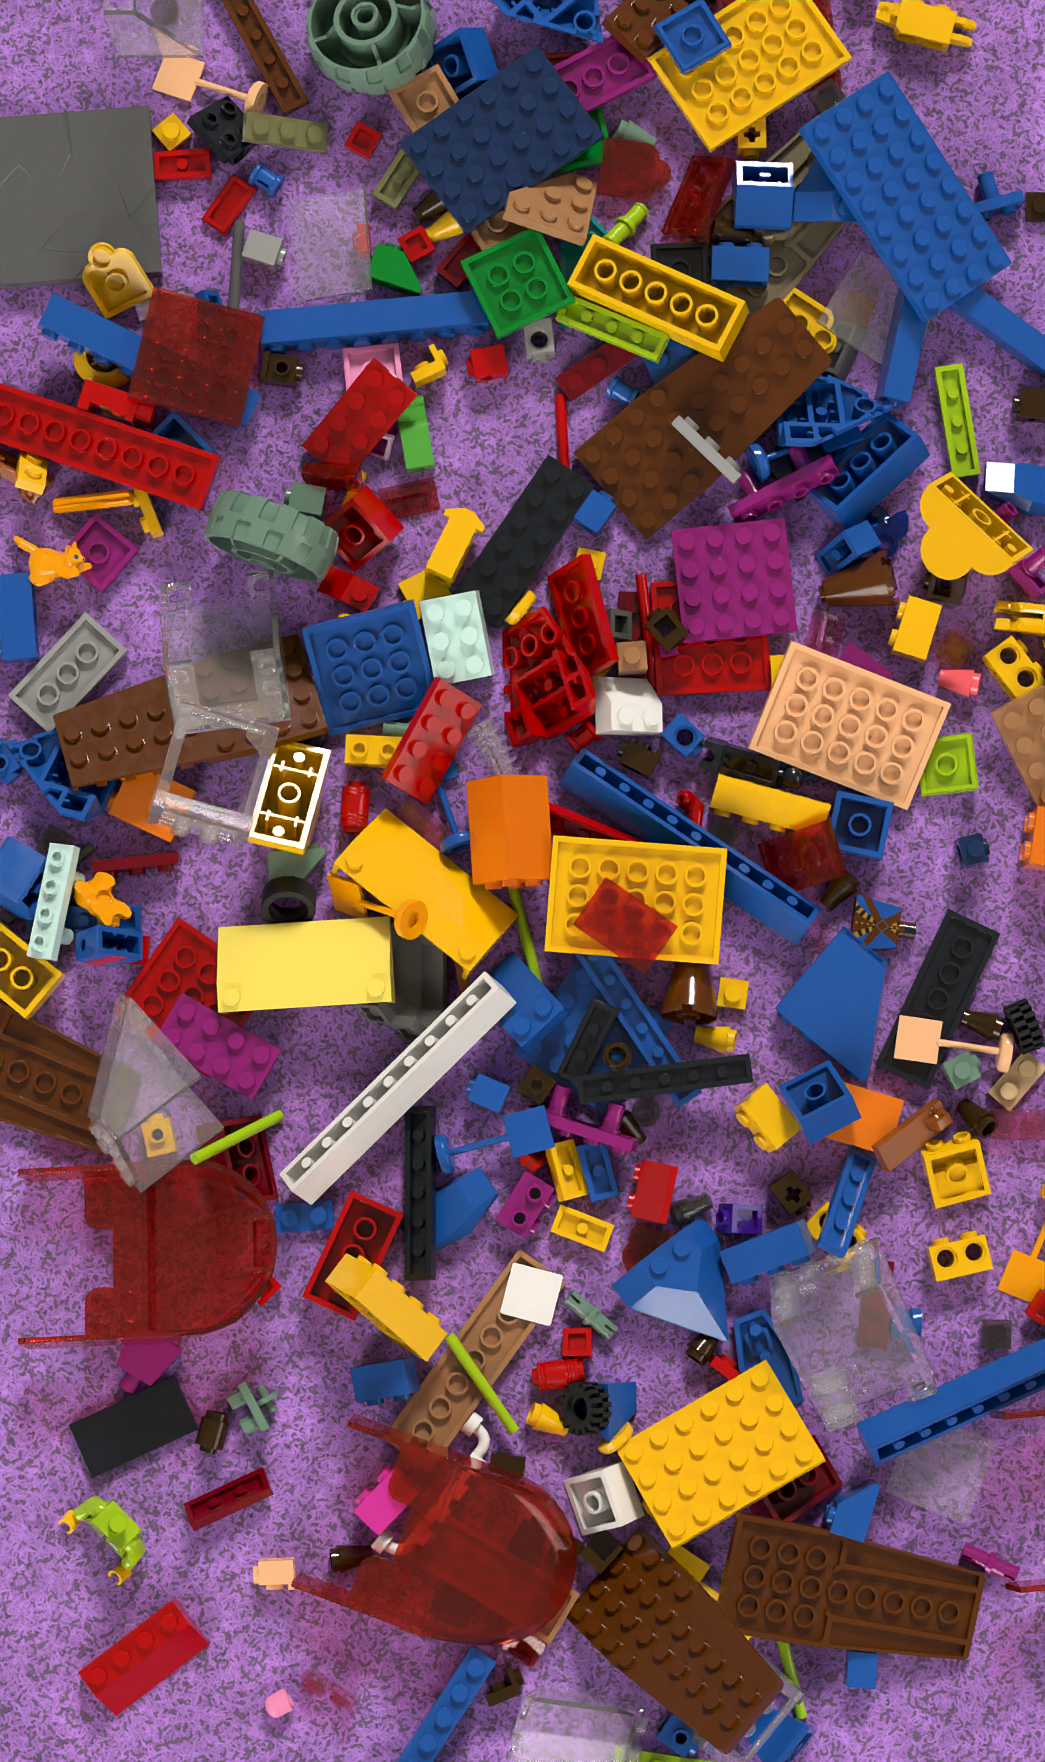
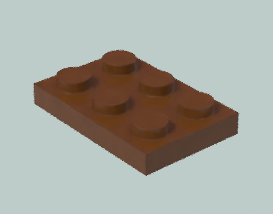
M625 0L603 20L601 25L634 57L643 63L663 45L653 29L654 25L689 4L685 0Z

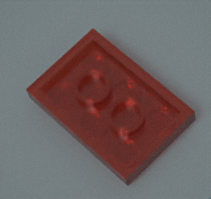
M692 155L661 233L671 238L705 240L711 229L717 209L722 202L726 187L732 178L736 162L730 157Z
M825 820L758 844L765 870L796 892L847 875L831 820Z
M605 877L573 924L643 974H646L678 927L607 877Z

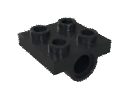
M228 95L193 114L187 121V125L223 164L229 162L232 166L236 165L253 147L259 145L242 142L244 113Z

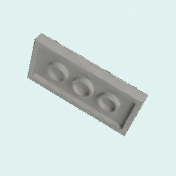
M85 612L8 696L46 731L55 730L56 726L53 715L79 706L129 651Z

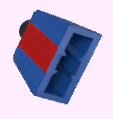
M96 925L78 932L75 949L76 960L81 963L105 967L142 961L143 932L105 925ZM119 944L121 950H116L115 945Z

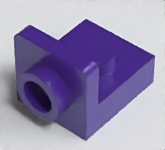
M719 1204L716 1213L718 1232L762 1234L763 1205Z

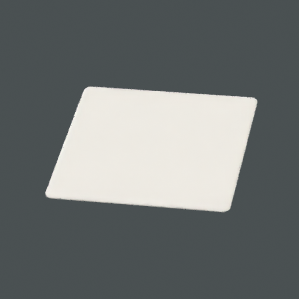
M513 1263L500 1313L550 1326L563 1276Z

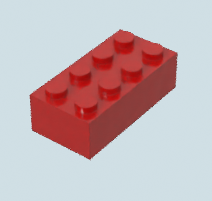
M351 1190L302 1297L351 1320H357L360 1312L327 1284L325 1280L346 1253L356 1259L361 1255L372 1265L376 1263L381 1267L404 1217V1213Z

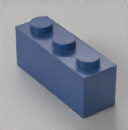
M30 572L0 575V657H2L6 664L40 661L35 585L29 580Z
M803 1218L719 1251L731 1284L741 1281L744 1286L759 1280L757 1275L767 1271L768 1276L784 1271L783 1265L793 1262L794 1266H798L810 1261L809 1255L816 1252L817 1249Z

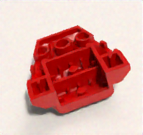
M540 607L517 624L502 632L503 668L510 669V685H504V695H510V712H504V718L512 747L517 748L533 744L539 739L555 738L595 714L596 695L589 672L546 607Z

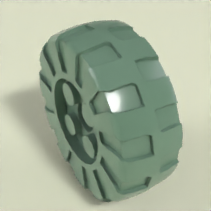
M314 0L312 7L308 8L306 16L307 41L315 62L329 80H334L341 89L354 94L356 92L368 93L370 96L385 94L388 90L397 87L401 88L416 78L415 75L426 67L434 53L433 44L437 40L438 29L436 15L430 0Z
M224 490L219 493L210 510L204 532V538L208 542L242 561L287 577L311 582L323 581L333 563L339 542L337 532L331 527L325 526V523L312 516L301 514L300 510L288 505L276 504L266 497L249 495L246 492Z

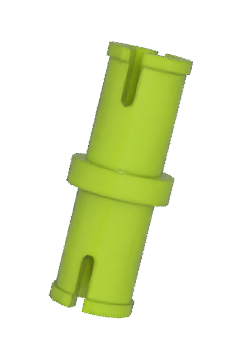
M639 202L635 203L624 216H620L615 220V226L602 238L620 245L626 238L633 236L636 232V227L649 216L646 206Z

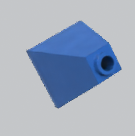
M768 1706L745 1736L762 1762H792L817 1729L804 1721Z

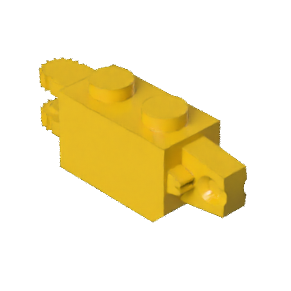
M902 0L901 4L879 2L875 15L876 22L894 29L893 34L897 40L944 52L947 51L949 44L965 48L972 46L973 39L952 33L953 27L974 31L977 26V22L956 16L957 12L952 11L946 5L937 4L931 6L924 4L922 0Z

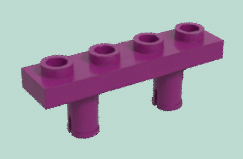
M792 447L788 453L797 471L762 489L752 471L743 472L741 474L742 477L738 481L746 497L727 506L731 516L736 523L756 521L759 516L769 511L778 510L784 503L794 498L805 496L809 490L819 485L830 483L836 476L840 475L831 455L828 454L811 462L804 447Z
M1008 501L995 511L1006 524L1018 514L1016 508ZM1045 545L1028 559L1025 558L1004 571L1006 574L1013 576L1018 582L1021 592L1033 601L1045 594V580L1038 573L1045 567Z
M555 1084L549 1107L545 1109L549 1125L557 1128V1134L566 1137H573V1134L584 1137L583 1142L594 1146H600V1143L611 1146V1151L622 1155H627V1152L637 1150L640 1139L622 1134L619 1130L626 1105L609 1101L603 1125L597 1126L567 1116L565 1110L572 1088ZM527 1105V1106H525L524 1110H527V1109H530V1108H534V1107H538V1106H535V1105Z

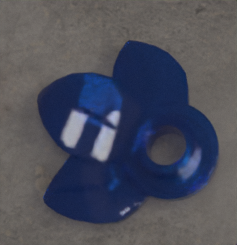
M878 504L866 515L865 521L868 520L879 540L884 539L889 542V547L886 549L888 554L884 557L889 558L896 553L899 545L898 541L908 532V515L903 510L890 517L888 512ZM879 546V547H878L876 550H874L872 553L874 554V553H876V552H878V551H880V550H884V549L880 548V546Z

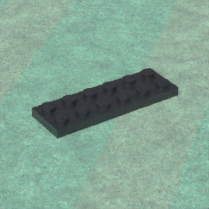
M548 454L452 595L479 590L484 618L500 628L505 618L572 523L575 514L596 486Z
M947 909L876 1060L875 1066L928 1090L947 1047L939 1046L937 1064L893 1058L899 1015L943 1021L940 1039L951 1041L1000 936L999 932Z

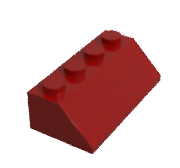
M174 1597L84 1666L78 1674L95 1697L117 1716L210 1643L176 1597Z

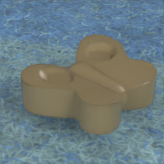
M754 229V234L763 237V243L770 245L774 240L787 239L789 230Z

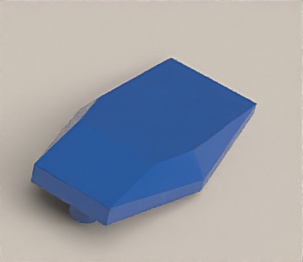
M987 462L984 467L983 494L1003 504L1008 501L1016 510L1026 515H1045V467L1032 463Z
M480 1167L436 1189V1252L469 1235L499 1196V1193ZM403 1221V1222L400 1224L399 1227H400V1229H401V1230L403 1231V1233H404V1221Z
M761 1308L733 1319L740 1373L742 1374L762 1361L767 1360L793 1406L804 1402L794 1351L766 1310Z

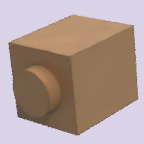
M645 640L616 643L619 661L617 662L618 676L647 674L648 665Z

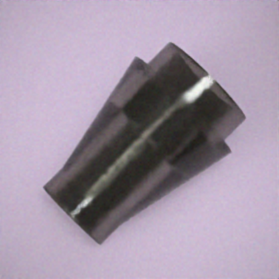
M705 1192L698 1196L674 1201L673 1205L669 1208V1214L677 1228L686 1227L705 1212L712 1209L713 1203Z

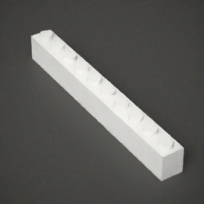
M484 971L279 1174L290 1190L312 1205L517 1003L506 989Z

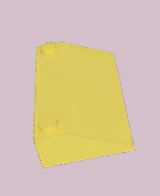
M391 916L218 927V1013L228 1014L237 1011L378 1002L396 1003Z

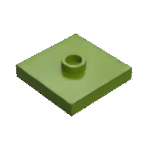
M972 732L937 737L920 779L922 797L979 790Z

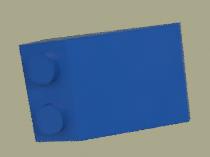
M514 952L510 953L489 973L517 1002L498 1022L527 1053L570 1015L565 1007Z

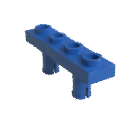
M987 171L977 176L983 200L974 204L986 222L992 219V215L1002 213L1003 216H1010L1019 212V208L1022 207L1025 201L1022 190L1004 195L999 194L993 171Z

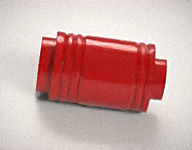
M348 781V786H342L339 826L342 827V833L360 834L368 826L370 788L365 787V782Z
M567 1358L537 1362V1368L532 1369L533 1386L539 1385L540 1391L568 1388V1385L571 1383L586 1382L583 1359Z

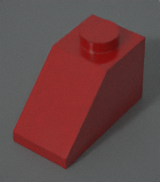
M332 566L317 592L357 613L372 610L381 593L379 587L354 574Z

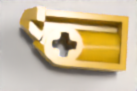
M467 508L445 510L443 517L449 520L425 566V577L450 589L474 542V533L483 534L485 526L479 520L477 514Z

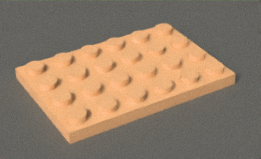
M790 640L748 748L874 798L894 802L895 806L908 810L951 703Z

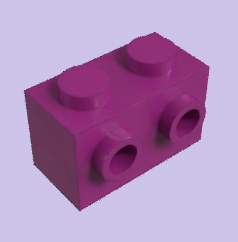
M525 1170L495 1220L523 1238L526 1237L527 1233L533 1236L542 1222L537 1219L542 1209L548 1211L557 1197L552 1194L555 1188Z

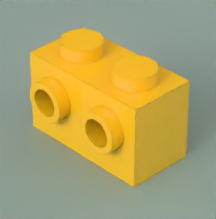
M910 595L906 602L901 601L896 614V618L900 619L898 629L892 628L887 644L892 646L890 654L923 664L930 648L942 605Z
M767 1083L758 1086L733 1107L736 1111L737 1120L741 1125L751 1130L755 1135V1143L768 1153L777 1150L801 1130L795 1118Z

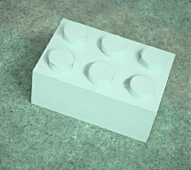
M479 590L419 601L434 678H441L451 684L495 675Z

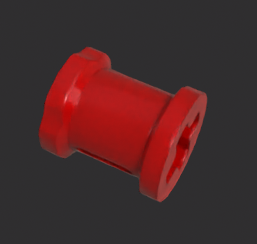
M588 719L583 720V725L574 732L564 735L565 740L577 755L582 748L587 747L595 740L599 741L602 739L599 734H596V729Z

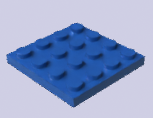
M413 599L301 627L329 736L415 715L433 682V677Z
M577 960L553 994L570 1015L530 1052L527 1053L519 1044L513 1052L557 1081L558 1084L572 1088L571 1093L579 1098L578 1086L556 1075L593 997H597L605 1002L606 1000L580 961ZM642 1002L660 1030L666 1035L674 1023L670 1020H664L661 1014ZM616 1018L590 1074L615 1071L609 1069L603 1061L604 1049L613 1042L624 1043L631 1051V1062L625 1069L644 1067L647 1062L619 1019ZM619 1055L611 1057L614 1063H620V1060H622ZM609 1101L588 1105L605 1116Z

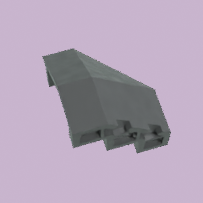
M393 918L391 920L396 1003L378 1002L350 1005L362 1011L360 1017L379 1028L383 1023L397 1031L395 1037L403 1042L412 1043L446 1010L447 954L422 934L413 940L402 938L394 928Z

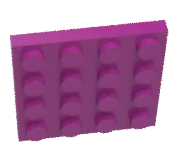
M785 518L671 530L680 621L689 632V638L683 644L794 633L798 631Z

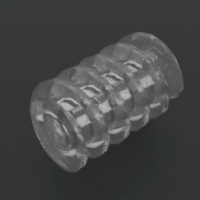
M497 717L479 723L466 734L468 739L477 738L471 746L473 749H481L476 755L477 759H486L481 765L482 769H492L486 775V778L501 774L512 775L522 769L521 766L512 767L511 765L517 759L516 756L507 757L506 755L512 749V746H502L507 736H497V733L502 729L501 725H492Z

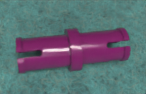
M967 1542L965 1543V1548H963L959 1560L983 1569L982 1573L986 1575L991 1573L1011 1584L1015 1582L1020 1570L1019 1566L996 1557L997 1554L992 1551L989 1554Z

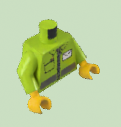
M98 1496L90 1497L75 1508L74 1511H67L58 1524L67 1523L70 1528L66 1533L71 1534L81 1521L84 1520L122 1559L108 1573L109 1577L116 1574L119 1577L117 1585H120L132 1575L131 1570L145 1553L146 1546L142 1541V1530L113 1500H102Z

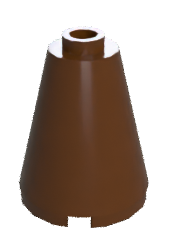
M886 549L880 550L822 579L823 585L818 586L822 603L827 602L829 607L899 605V597L893 598L895 596L894 590L898 588L890 558L884 559L888 551Z
M675 961L660 1008L661 1017L664 1020H670L678 1024H685L684 1020H696L695 1025L716 1022L718 1011L710 964Z

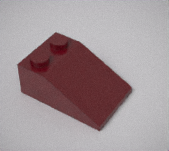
M815 1434L811 1436L826 1462L748 1506L753 1515L792 1522L843 1486L841 1479Z

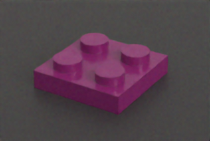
M96 513L93 514L68 544L72 546L73 542H77V548L85 558L84 563L89 562L92 565L91 569L81 572L80 575L101 593L107 590L140 551L139 548Z

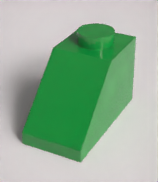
M377 243L366 274L367 281L409 296H422V287L401 248L392 243H385V245Z

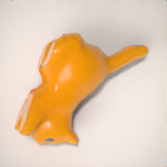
M14 536L13 538L19 548L30 554L28 561L30 569L29 580L36 586L46 585L59 577L64 579L79 576L81 572L92 568L91 563H84L85 558L77 548L76 541L73 542L72 546H66L64 552H59L50 548H38L19 536Z
M97 872L90 881L78 880L75 882L74 888L71 891L77 905L86 909L96 918L98 925L118 928L120 926V918L127 920L132 915L130 907L124 902L115 899L112 895V887L115 885V879L112 875L105 872Z

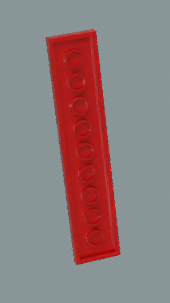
M0 383V444L202 512L204 511L222 460L221 456Z

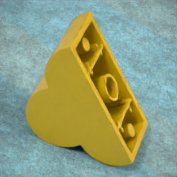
M952 472L930 483L922 493L920 511L929 529L922 538L920 553L924 565L933 575L941 579L953 580L964 576L973 569L985 575H997L1025 559L1034 550Z
M297 742L271 749L248 829L247 842L296 854H305L307 847H310L314 837L331 750Z

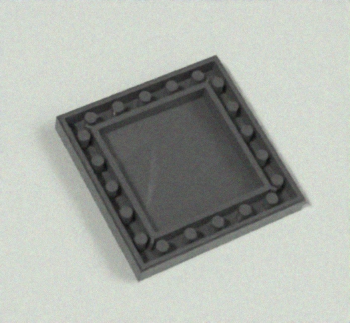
M149 106L0 117V290L83 283V270L89 263V249L99 242L108 243L114 249L125 248L130 250L148 278L163 277L157 188L154 176L152 120Z

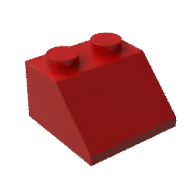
M367 485L324 522L325 526L331 527L337 532L339 538L337 552L354 571L377 554L404 529L403 525Z
M642 1160L641 1165H635L632 1181L637 1182L635 1193H629L626 1210H631V1217L666 1224L678 1167Z

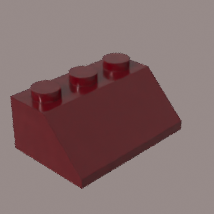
M262 1114L196 1127L200 1148L202 1149L261 1119ZM265 1130L203 1161L213 1212L279 1199Z

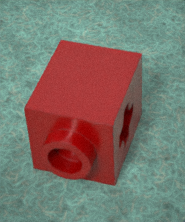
M503 344L470 350V359L465 360L468 376H474L475 384L509 377Z

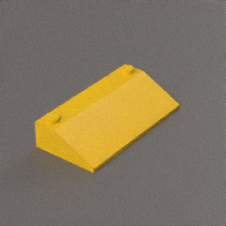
M386 808L350 843L334 862L331 871L332 874L337 875L342 870L390 909L397 911L399 906L409 899L423 902L427 908L428 919L421 934L463 967L464 971L461 977L464 980L470 976L519 917V914L489 890H485L484 886L473 885L472 877L444 854H441L439 850Z

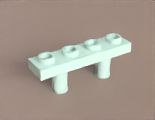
M50 843L27 951V956L57 961L60 944L69 945L73 941V931L65 928L64 925L72 888H74L76 881H85L84 874L76 871L80 852L79 847Z

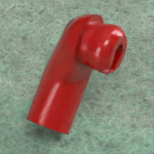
M688 790L680 791L676 796L677 804L689 814L691 821L702 827L704 804L693 792Z

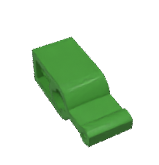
M422 394L413 400L398 419L407 474L435 469Z

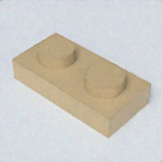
M1020 1053L1010 1065L1009 1071L1001 1075L987 1094L1010 1112L1043 1074L1045 1066L1032 1054L1022 1055Z

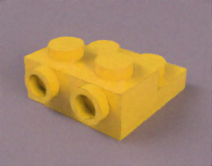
M967 1131L959 1132L953 1135V1140L942 1142L941 1139H932L925 1144L926 1147L919 1149L933 1205L936 1209L991 1194L980 1141L974 1134L970 1135Z

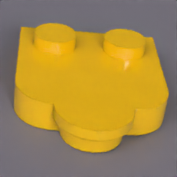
M104 242L96 243L89 249V263L83 270L82 280L106 319L155 295V288L130 250L125 248L114 249L110 244Z
M794 287L783 299L784 303L827 354H830L837 344L836 335L831 330L833 326L832 313L829 309Z

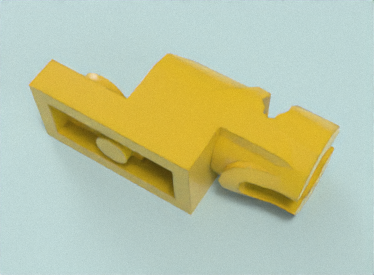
M995 601L993 613L1007 614L1010 616V619L996 618L993 621V629L1019 632V635L1045 637V605Z

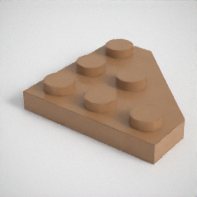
M569 173L541 182L530 188L524 187L511 191L506 199L502 219L583 246L587 239L598 182Z

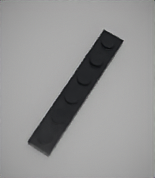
M750 1053L576 1076L580 1105L753 1083Z
M434 1106L410 1107L405 1112L404 1281L436 1280V1148L434 1137L436 1136V1107Z

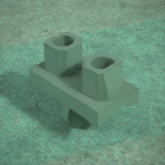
M248 1380L238 1384V1388L226 1398L233 1410L246 1403L250 1408L252 1414L239 1420L245 1434L256 1432L260 1429L263 1432L270 1428L271 1424L261 1405L264 1404L269 1414L276 1411L272 1399L278 1397L277 1392L274 1391L268 1394L264 1385L256 1388L261 1398L258 1400Z

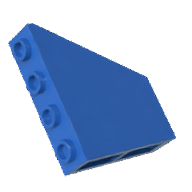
M843 926L775 1007L778 1011L777 1015L782 1021L788 1025L793 1023L801 1030L799 1033L806 1041L818 1044L823 1049L822 1053L832 1062L837 1060L845 1067L844 1071L849 1077L856 1081L860 1079L863 1083L871 1073L888 962Z

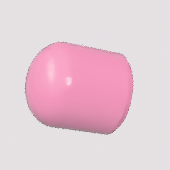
M283 1688L266 1698L265 1709L271 1717L279 1718L294 1710V1703L287 1690Z

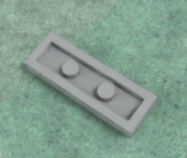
M678 416L671 423L733 485L742 477L738 472L741 467L730 456L724 459L717 452L721 447L709 436L704 440L697 433L700 427L690 417L687 416L683 419L681 416Z

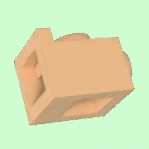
M295 1557L259 1559L258 1566H253L254 1584L266 1585V1590L283 1589V1584H288V1590H294L296 1587Z

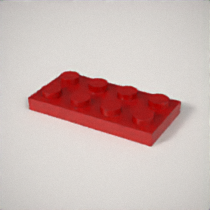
M373 358L301 446L343 482H347L418 394L376 358Z
M581 554L547 576L560 629L588 670L591 678L618 662L619 656L591 554Z
M435 677L380 778L428 805L483 704L441 678Z

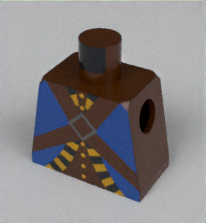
M862 895L855 896L850 931L874 951L895 950L898 938L914 940L916 923L900 921L902 908Z

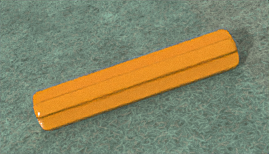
M124 489L54 498L52 505L54 513L62 514L132 505L134 498L132 490Z

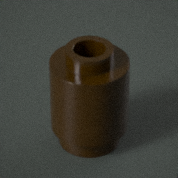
M207 1409L205 1416L201 1418L195 1443L200 1445V1451L216 1454L217 1450H223L230 1426L228 1414Z

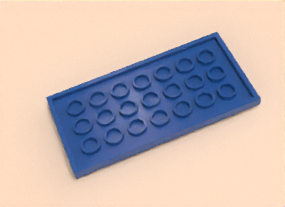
M889 70L798 129L922 323H925L1012 264Z

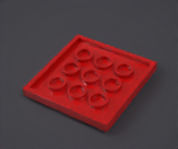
M676 581L650 582L652 612L657 608L663 610L668 606L680 621ZM768 635L683 644L682 642L678 646V655L660 658L658 643L654 639L656 694L658 697L771 690Z
M178 917L113 1012L153 1040L159 1033L181 993L218 1013V944ZM254 1010L218 1014L243 1027ZM192 1066L193 1068H195L196 1070H198L199 1072H201V1073H202L203 1075H205L206 1077H209L208 1074H206V1073H204L203 1071H201V1070L197 1069L196 1067Z

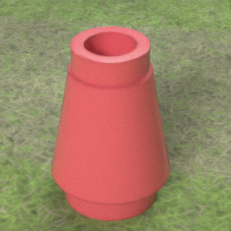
M941 669L938 686L970 698V695H978L982 674L975 673V670Z

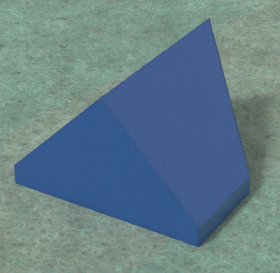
M597 1382L598 1386L602 1385L605 1388L602 1393L608 1392L609 1397L606 1401L611 1402L612 1407H608V1411L612 1412L611 1417H606L609 1424L608 1426H603L605 1430L599 1432L608 1442L613 1439L637 1411L636 1382ZM584 1400L582 1408L584 1416L586 1417L587 1405Z

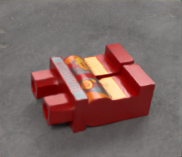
M85 379L77 403V407L80 410L105 415L117 422L135 428L141 426L153 430L158 415L155 412V406L144 403L140 394L133 392L132 396H130L125 391Z

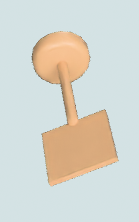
M166 51L153 84V90L191 102L197 86L244 100V112L263 113L269 94L267 83L257 81L252 84L248 93L245 94L200 79L206 65L205 62Z
M899 1015L893 1058L937 1064L939 1046L995 1054L996 1069L1003 1073L1009 1071L1014 1044L1013 1033H1002L997 1047L942 1040L940 1037L943 1021Z

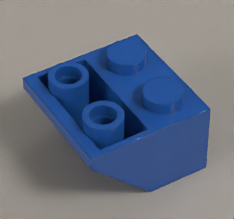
M736 161L732 179L734 228L791 230L794 197L793 163Z
M7 836L0 847V906L10 917L34 920L47 857L13 837Z

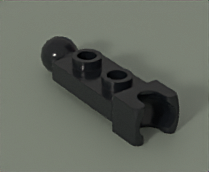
M708 737L704 742V747L712 750L715 758H703L699 762V767L715 773H724L771 788L776 787L778 780H781L783 785L789 789L798 788L803 783V773L797 767L781 769L782 761L751 749L730 744L728 741L715 737Z

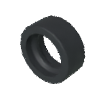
M281 876L272 879L265 885L262 891V915L270 924L312 921L316 913V891L303 878ZM282 897H294L303 901L304 904L296 908H284L276 905L273 901Z

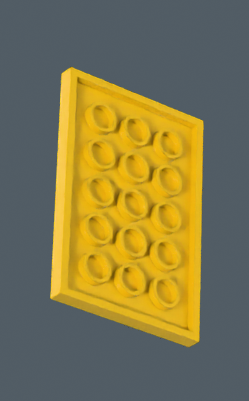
M736 0L714 15L730 40L732 47L682 76L665 47L647 58L657 77L710 153L852 60V56L812 0Z
M553 835L545 951L718 965L727 849Z
M767 1360L762 1361L736 1378L729 1380L636 1434L617 1450L673 1550L735 1515L736 1512H740L826 1462Z

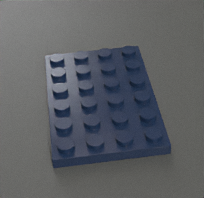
M537 45L402 140L399 144L467 236L504 210L509 192L524 187L530 188L545 181L604 139V134Z

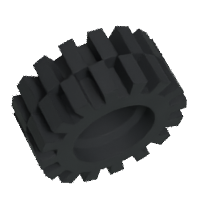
M1024 998L1003 1007L1008 1028L1013 1033L1015 1044L1022 1055L1045 1047L1042 1029L1027 999Z
M597 1382L571 1383L568 1385V1388L563 1389L562 1392L565 1395H560L559 1400L563 1403L558 1405V1410H562L563 1414L559 1415L560 1420H565L562 1425L565 1429L569 1428L568 1432L570 1434H575L576 1436L598 1434V1432L605 1430L603 1426H608L609 1421L606 1417H611L612 1412L608 1411V1407H612L611 1402L606 1401L609 1397L608 1392L602 1393L605 1388L602 1385L598 1386ZM584 1400L587 1405L586 1417L584 1416L582 1408Z

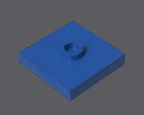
M696 0L655 24L653 28L682 76L732 47L730 40L705 0Z

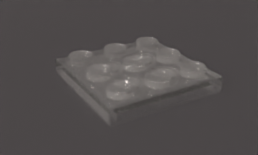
M962 1428L949 1432L897 1456L884 1493L967 1525L997 1442Z

